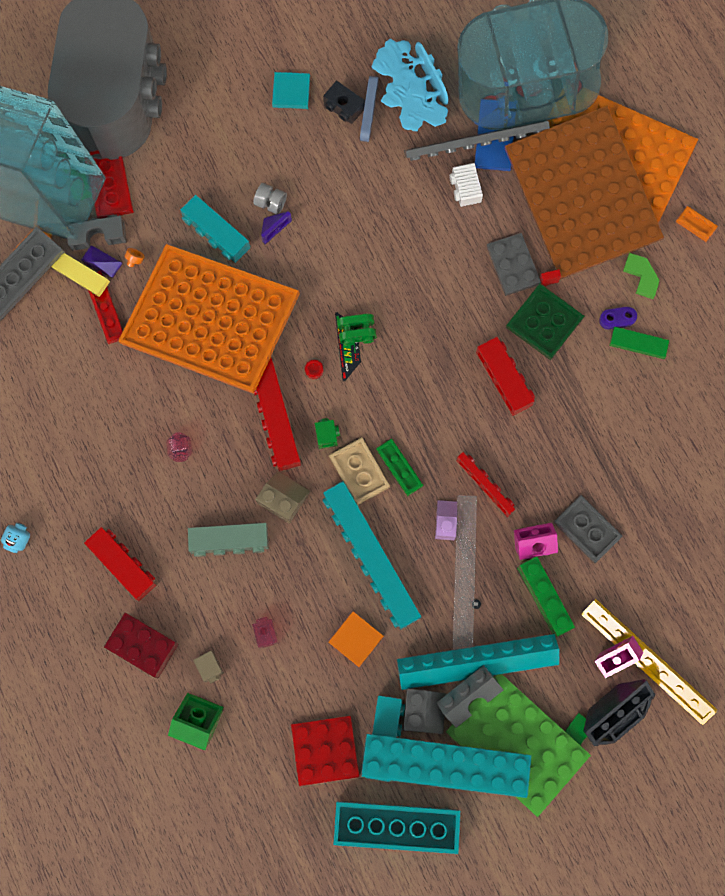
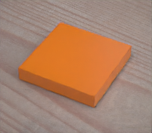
M352 612L328 643L356 666L360 667L384 636L355 612Z

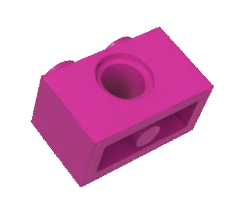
M552 523L514 530L515 549L520 560L558 553L557 533Z
M631 636L599 653L595 663L604 677L607 678L640 661L644 652L634 636Z

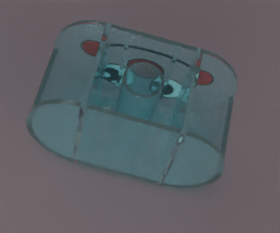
M530 0L526 4L512 7L509 5H499L492 11L482 13L472 19L461 32L457 46L458 97L464 113L472 122L480 127L489 130H502L574 115L588 109L596 100L601 86L600 63L608 44V29L604 18L596 8L583 0Z

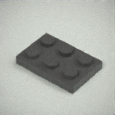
M522 233L487 244V250L505 296L538 286L541 283Z

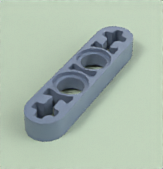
M369 76L360 141H370L379 77Z

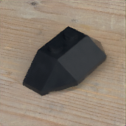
M642 679L620 683L588 709L583 731L593 746L616 743L645 718L651 701L656 695L647 680Z

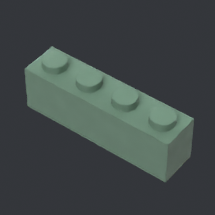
M266 523L188 528L189 552L194 554V557L206 556V553L220 556L225 555V552L233 551V554H244L246 550H252L253 553H262L264 549H269L268 526Z

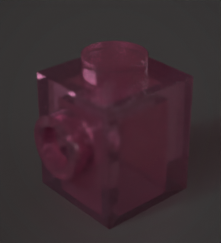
M268 617L257 619V623L252 624L259 649L279 644L272 619L268 620Z

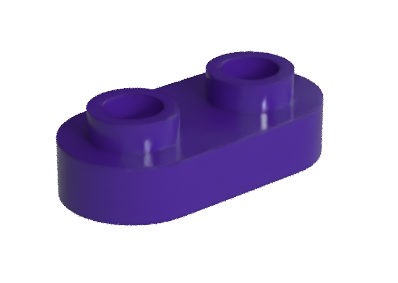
M631 307L608 309L602 312L599 323L604 329L608 330L614 327H630L637 320V312ZM625 314H630L631 318H627ZM607 316H611L613 320H608Z

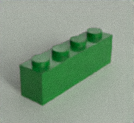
M538 557L519 565L517 570L551 633L558 637L575 628Z

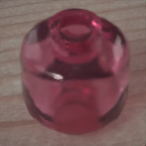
M178 432L167 439V455L173 461L184 462L192 455V445L189 436Z

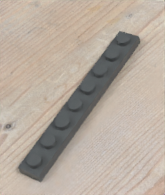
M540 121L404 150L405 158H410V161L421 159V155L428 154V157L439 155L438 152L440 151L452 153L456 152V148L463 147V150L474 148V144L481 143V146L490 145L492 140L498 139L499 142L508 141L511 136L523 138L527 137V133L534 132L536 134L549 129V121Z

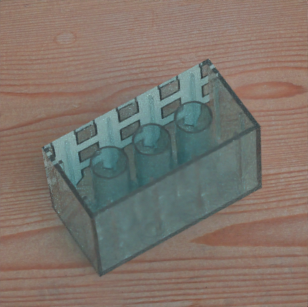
M0 86V219L32 229L37 226L42 232L77 240L78 237L73 232L74 227L68 224L78 223L82 225L83 222L88 220L106 177L53 100Z

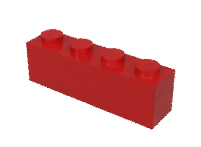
M495 337L478 346L476 354L510 413L514 416L533 406L535 396L531 389H527L522 373H518L516 370L514 359L506 353L507 348L504 342Z
M99 528L84 544L128 592L140 602L157 586L153 582L156 578L148 570L144 572L140 568L143 564L135 556L131 558L127 554L130 550L122 542L118 544L114 540L117 536L110 529Z

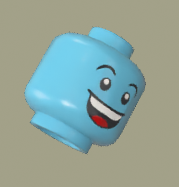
M20 523L8 525L1 538L3 548L13 553L23 551L30 538V533L26 530L27 527Z

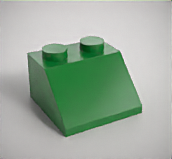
M187 693L172 718L168 736L206 750L224 707Z

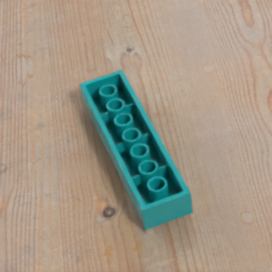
M366 734L361 776L527 798L531 755Z

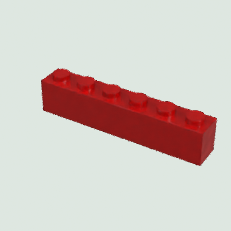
M270 357L254 392V396L258 395L260 400L256 404L259 413L264 415V420H261L264 431L268 430L269 437L266 438L268 448H273L274 455L271 456L273 466H277L279 471L301 466L272 357Z

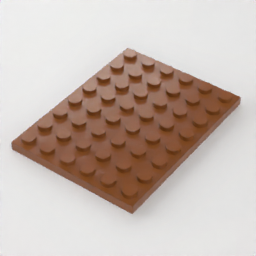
M608 106L505 146V151L555 270H560V280L664 239Z

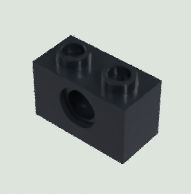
M337 80L323 95L325 108L330 112L333 111L338 114L339 118L344 122L353 124L364 111L365 100Z

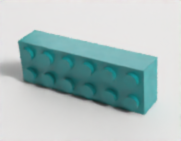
M337 801L333 845L458 854L461 811L459 809Z

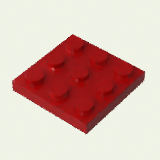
M351 716L291 724L299 786L359 777Z

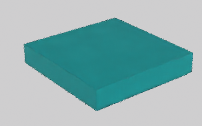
M274 72L272 107L308 109L310 73Z

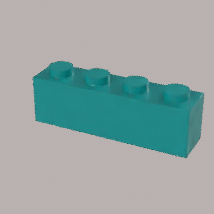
M197 195L180 209L183 216L182 220L188 226L192 225L195 227V231L199 236H205L208 239V243L214 249L219 248L222 251L221 254L228 261L231 259L236 263L250 249L249 241Z
M378 696L372 735L394 738L401 736L402 724H399V717L404 716L405 704H401L402 699ZM369 778V779H375V780H381V781L390 782V780Z

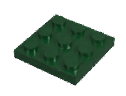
M539 283L508 322L506 328L546 358L552 360L585 316Z

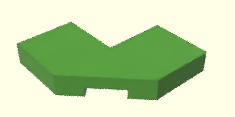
M629 253L623 272L640 277L635 294L654 299L660 281L647 258Z

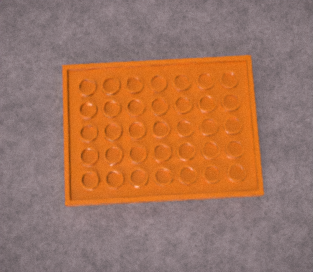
M569 85L566 91L572 89L574 85ZM584 88L579 94H567L562 100L555 103L547 119L550 128L608 106L656 220L659 223L698 139ZM562 89V91H561V93H560L558 99L565 94V92L563 91V89Z
M166 244L118 341L122 345L254 394L300 292L299 290Z

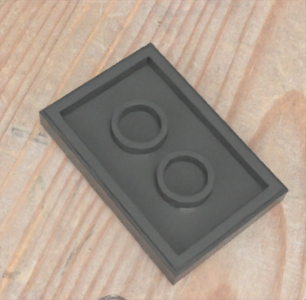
M582 495L553 522L594 563L600 560L623 537Z

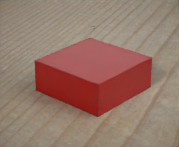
M560 270L541 273L539 278L540 284L547 286L559 283L561 278Z

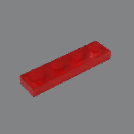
M462 452L457 457L456 461L508 518L515 511V505L508 497L505 498L500 493V487L496 483L492 484L487 479L489 477L482 468L480 470L477 468L475 460L469 454L466 455Z

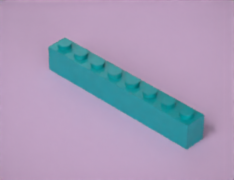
M344 481L323 492L324 499L322 501L327 510L331 508L334 513L331 516L336 526L340 525L343 532L341 534L346 543L350 541L353 547L351 549L353 556L356 560L359 558L363 565L360 568L365 576H370L372 580L370 585L375 594L379 592L382 597L380 603L384 610L390 611L392 615L390 620L395 628L399 627L402 630L420 620L421 615Z
M555 634L400 658L397 659L401 690L466 680L483 665L492 675L559 665V646Z

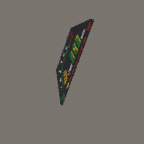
M335 312L336 327L337 319L343 317L338 312ZM337 327L342 380L346 381L361 363L359 342L352 346H344V344L340 343L339 334L344 332V330H340Z

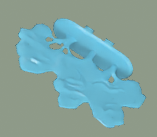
M390 38L385 42V47L378 49L376 59H374L372 68L378 73L393 77V82L387 84V93L383 95L381 102L391 108L402 107L399 118L402 127L406 130L418 131L423 121L435 127L446 123L445 117L447 116L448 109L438 104L436 98L438 97L443 105H447L448 94L442 82L443 74L440 69L436 70L434 67L432 54L428 55L423 45L417 42L415 45L417 58H414L409 54L411 44L408 41L396 42ZM402 58H408L409 61H413V63H404L402 62ZM417 64L421 65L426 74L425 77L420 78L415 74L414 69ZM426 80H429L435 92H428L426 90ZM432 97V101L427 102V99Z

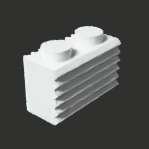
M475 163L453 167L450 174V182L452 185L455 184V201H459L461 207L481 203L483 194Z

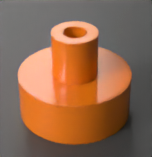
M128 248L124 255L128 260L127 265L129 267L141 264L145 257L142 252L134 248Z

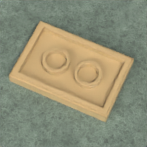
M362 437L329 455L330 460L357 505L390 488L388 481Z

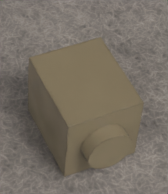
M209 651L193 660L204 682L209 681L211 684L221 679L220 675L224 672L213 651Z

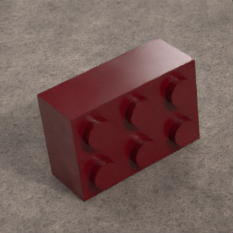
M124 613L104 648L158 679L179 644L133 616Z

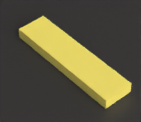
M65 253L51 266L54 270L99 297L110 283L108 279Z

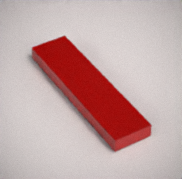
M101 271L96 272L103 276ZM105 288L100 297L88 290L107 343L117 342L123 332V328L108 288Z

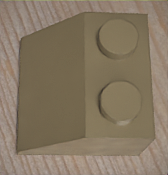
M278 471L265 484L255 500L257 504L290 524L310 491Z

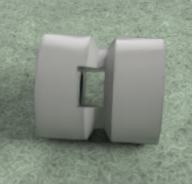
M261 183L256 191L253 203L263 209L267 207L268 211L277 215L284 207L287 193L279 189L273 190L272 186Z

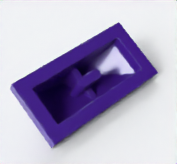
M289 211L264 218L261 233L264 244L268 243L292 222Z
M92 245L81 259L82 262L101 271L112 279L122 265V262Z

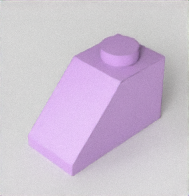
M438 500L435 539L455 540L457 502Z

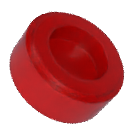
M310 360L306 363L305 374L308 378L318 379L323 375L324 369L320 361Z

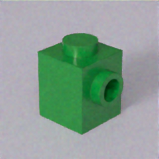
M329 418L318 420L315 423L319 449L338 446L337 437L340 436L338 425H334V420H329Z

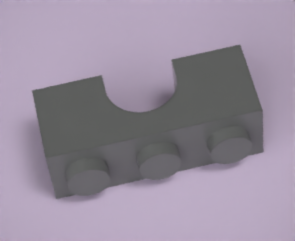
M110 215L108 218H92L85 222L74 221L71 224H66L68 246L72 251L88 249L91 237L97 233L104 234L108 245L127 243L125 223L121 216Z
M483 665L440 699L437 704L446 718L457 728L472 716L468 706L474 699L484 698L489 702L500 694L503 688Z

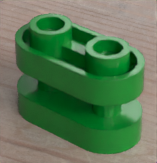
M361 314L337 319L338 329L344 330V332L339 334L340 343L344 344V346H352L357 342H363L364 344L374 342V339L377 338L376 329L370 328L375 323L374 315Z

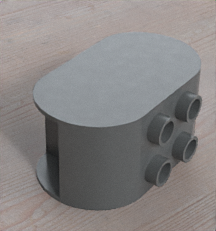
M72 0L64 8L59 19L48 84V99L50 103L57 105L64 116L60 117L65 121V124L72 127L78 136L66 134L68 140L84 145L88 152L99 150L100 154L89 156L91 158L113 160L119 159V156L124 158L133 154L149 137L152 119L161 117L162 98L161 96H156L157 85L165 86L167 67L165 63H160V44L154 43L146 16L134 0Z

